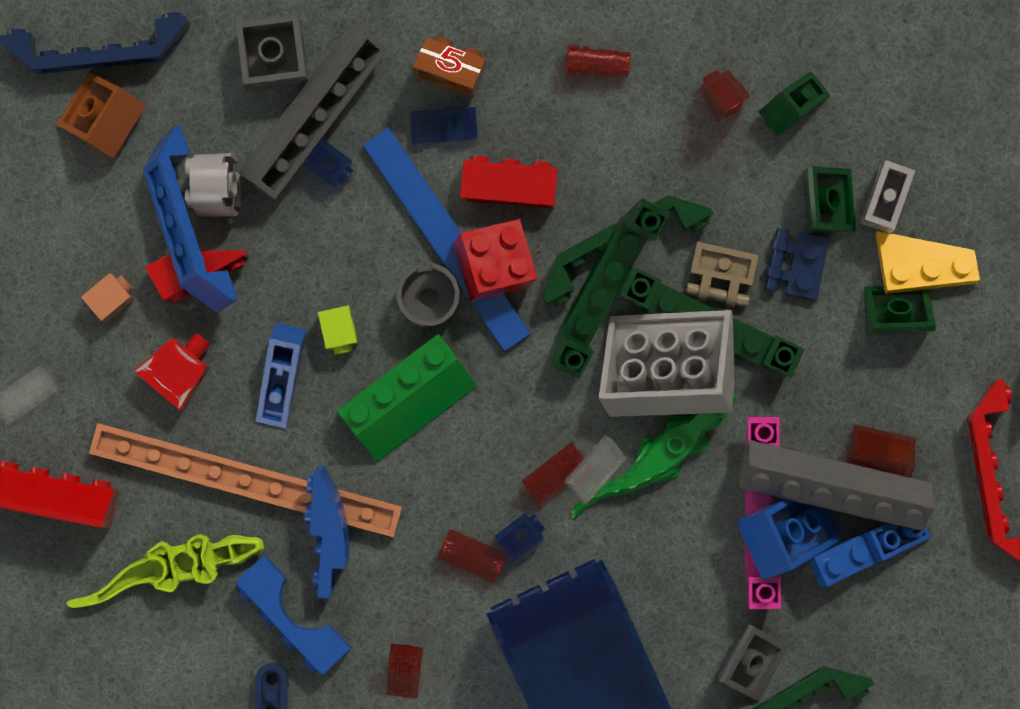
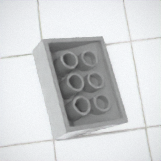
M731 310L610 316L599 400L610 417L732 412L735 378L733 313Z

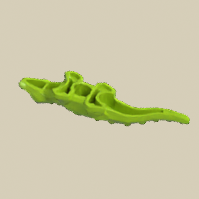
M198 534L189 539L186 544L173 547L164 541H160L149 549L143 558L125 567L102 589L85 597L71 599L67 602V605L71 608L95 605L110 600L124 590L139 584L150 583L155 589L166 592H174L180 582L193 579L199 583L209 584L217 578L218 573L216 571L218 566L238 565L262 552L264 549L263 540L257 537L230 535L223 538L220 542L211 543L210 538L206 535Z

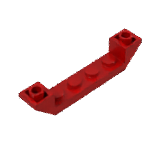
M1004 379L990 383L966 418L988 542L1020 564V537L1006 539L1005 533H1009V523L1006 514H1002L1000 502L1004 500L1001 483H996L994 473L995 470H998V460L996 453L990 450L989 439L993 438L992 427L989 420L985 421L984 416L985 414L1009 410L1008 404L1012 403L1011 390L1009 385H1005Z

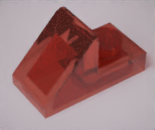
M391 644L386 695L418 698L423 647Z

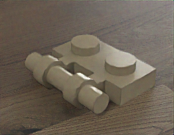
M697 242L690 274L702 276L701 283L698 285L688 282L685 294L697 297L698 301L706 302L708 299L725 303L724 306L734 308L735 305L747 308L749 296L738 293L739 285L749 287L753 285L759 255ZM712 278L729 282L728 291L710 287Z

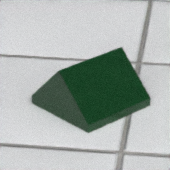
M819 166L807 167L802 172L807 234L856 231L851 169Z
M884 286L864 287L866 335L929 334L936 330L928 289L885 294Z

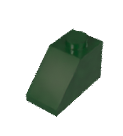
M811 71L782 90L758 112L763 117L766 125L778 136L831 95Z

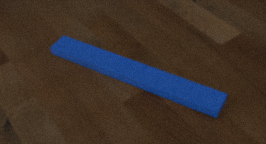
M388 127L363 144V147L469 299L453 246V242L461 232ZM504 294L471 302L504 351L531 334Z

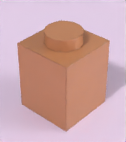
M109 273L81 298L102 322L107 323L134 300L130 294L133 287L122 275L117 278L114 274Z

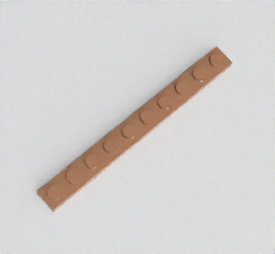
M97 423L89 454L303 513L306 512L307 505L312 503V494L307 493V480ZM337 489L344 506L348 525L390 537L395 536L402 511L401 506Z

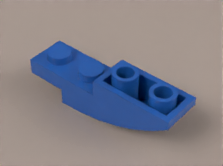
M318 465L314 475L309 474L307 493L312 494V503L306 507L305 524L310 525L309 535L322 536L317 537L315 556H320V567H315L313 586L318 587V598L330 599L334 591L336 569L345 570L349 562V532L344 506L337 487L326 467Z
M885 522L826 549V551L812 557L808 561L820 588H825L877 562L884 561L931 538L927 527H925L924 531Z

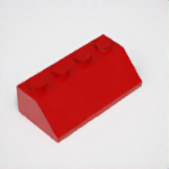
M0 460V508L101 528L111 527L119 491L111 489L112 482L93 479L91 485L81 483V476L62 473L61 478L49 476L50 470L31 466L30 472L18 470L19 464Z

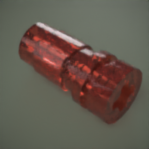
M576 44L567 45L565 75L576 76L577 73H580L581 77H586L587 74L605 77H628L630 52L600 48L589 49L588 45H583L582 48H579V45Z

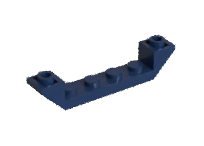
M165 13L162 15V19H155L157 44H153L149 40L134 42L133 47L122 48L121 44H106L102 46L103 50L90 51L89 47H76L71 49V53L59 54L57 50H47L40 52V56L36 57L35 38L29 32L26 33L25 29L7 30V35H0V44L37 74L162 62L189 30L190 22L186 16H181V13Z

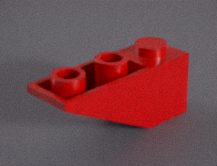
M245 250L200 251L205 261L207 273L225 270L233 273L246 265L244 260L249 258ZM170 254L145 267L165 302L172 300L176 304L190 296V293L179 284Z

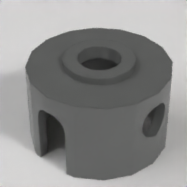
M437 264L420 268L414 266L402 276L397 286V302L402 314L410 323L420 328L434 329L445 325L455 316L460 306V290L455 277L446 268ZM425 289H433L438 293V301L434 306L427 307L421 303L420 295Z

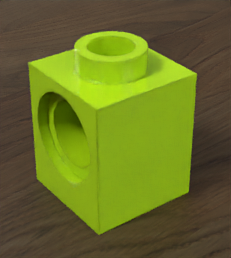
M350 306L318 312L326 350H333L334 355L352 352V346L357 345L358 340Z

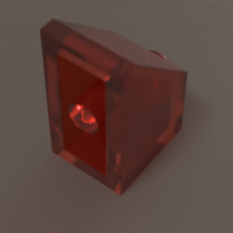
M716 70L702 79L704 84L701 85L699 91L717 122L745 107L750 99L748 92L729 70L722 74L719 70Z

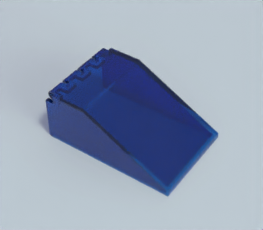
M592 559L574 568L578 575L577 577L572 579L569 571L545 581L549 590L543 592L539 584L518 594L519 604L514 606L512 599L509 598L492 606V611L487 613L498 644L530 709H671L620 593L603 560L596 562L595 559Z

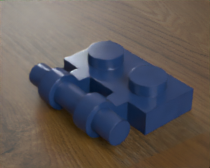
M777 228L775 239L771 240L769 248L772 250L769 267L765 268L764 277L767 279L764 289L777 292L779 280L787 282L786 295L816 301L829 238L798 232L796 243L792 244L787 242L789 230ZM784 253L793 254L790 272L781 270Z

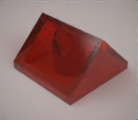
M854 424L846 463L911 478L915 468L916 438Z

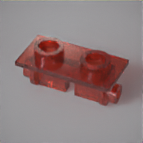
M571 442L534 472L527 475L522 482L537 502L541 504L585 470L589 464Z
M450 529L437 558L495 583L508 554Z

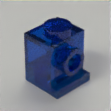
M323 138L320 139L303 162L306 168L333 188L338 183L344 185L354 171L350 168L353 164L352 160ZM328 158L336 161L332 169L324 167V162Z
M524 513L495 536L513 561H515L544 539L541 532L545 528L535 514L528 517ZM519 529L527 530L528 538L525 541H519L516 538V532Z

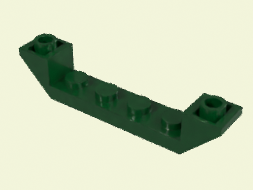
M669 195L654 202V204L667 211L672 210L683 231L691 228L694 233L710 224L708 218L714 214L709 207ZM617 223L556 256L544 296L546 305L553 302L554 306L557 307L572 298L569 293L574 291L575 288L564 267L569 266L573 270L586 263L587 259L585 256L597 251L598 255H600Z
M642 198L619 219L559 329L551 361L553 367L580 379L594 353L589 345L647 239L657 240L671 214L669 211Z
M635 267L632 268L619 295L650 314L718 311L662 284V280ZM733 318L734 354L760 367L792 378L805 349L777 335L772 337Z
M822 666L752 709H795L802 704L800 698L810 692L815 696L829 688L830 686L827 682L830 680L834 682L843 699L849 700L852 698L855 702L869 694L868 688L874 685L871 678Z

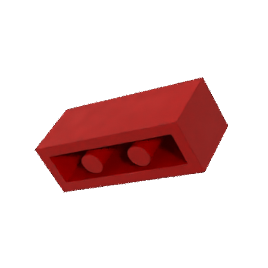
M470 156V160H463L460 200L554 209L558 168H551L552 163L544 161H533V166L520 165V160L504 158L501 163L489 162V157Z

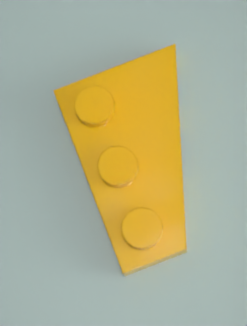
M877 231L875 234L885 294L977 284L980 281L975 250Z

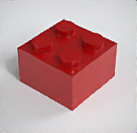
M520 219L460 233L453 242L470 302L529 288L538 279Z

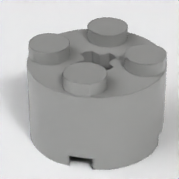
M235 153L195 154L193 158L186 159L185 172L186 176L190 177V189H187L185 192V204L187 208H193L197 217L238 215L239 212L234 210V207H241V175L239 172L234 171L233 163H239Z

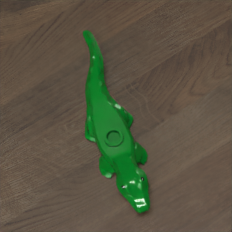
M735 394L733 395V404L735 403V400H736V395H735ZM728 413L692 414L689 417L685 414L671 415L666 424V429L656 438L645 437L642 439L634 465L620 477L596 487L571 510V518H577L587 507L601 499L632 493L652 483L677 478L680 475V464L690 455L702 453L708 448L710 442L705 433L710 429L720 426Z

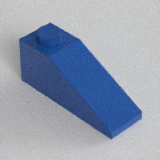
M276 323L269 338L255 422L286 429L303 357L307 329Z

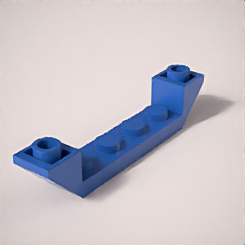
M175 126L159 139L143 168V172L180 286L213 311L221 312L237 300L235 288L231 282L228 270L209 273L206 271L205 261L195 237V230L191 225L185 200L182 197L176 179V172L173 167L190 155L181 126Z

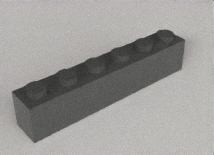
M351 23L240 170L239 174L275 200L387 52L388 48L367 30Z
M749 440L740 461L741 489L924 531L934 510L932 483L751 440Z

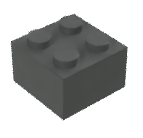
M298 14L235 22L243 85L247 91L307 83L309 78L302 24Z

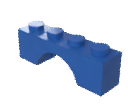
M266 555L262 556L236 581V584L240 587L236 590L237 593L248 604L253 601L261 609L258 613L260 618L270 628L274 624L283 633L280 639L290 650L293 651L297 648L303 654L304 658L301 661L313 674L318 671L323 675L352 647L331 625L313 629L305 628L289 618L282 603V591L287 577Z

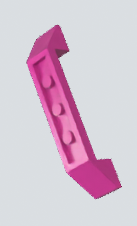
M747 417L745 449L749 440L780 447V417ZM745 490V516L778 500V497ZM745 542L748 608L781 609V577L776 575L762 580Z

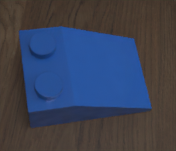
M780 498L736 521L762 580L791 571L842 540L829 509Z

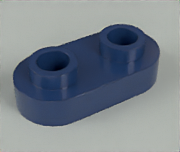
M269 663L258 670L255 678V709H266L268 705H274L277 709H288V674L281 665ZM269 673H274L278 676L277 684L270 685L267 682L266 678Z

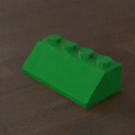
M437 334L337 411L378 462L477 387V385L441 336Z

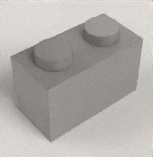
M885 160L879 166L859 224L885 233L893 232L915 170Z

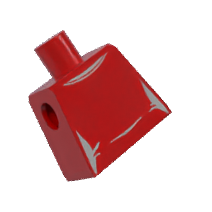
M197 332L185 346L172 338L139 365L134 372L176 408L184 411L210 368L199 358L211 344Z

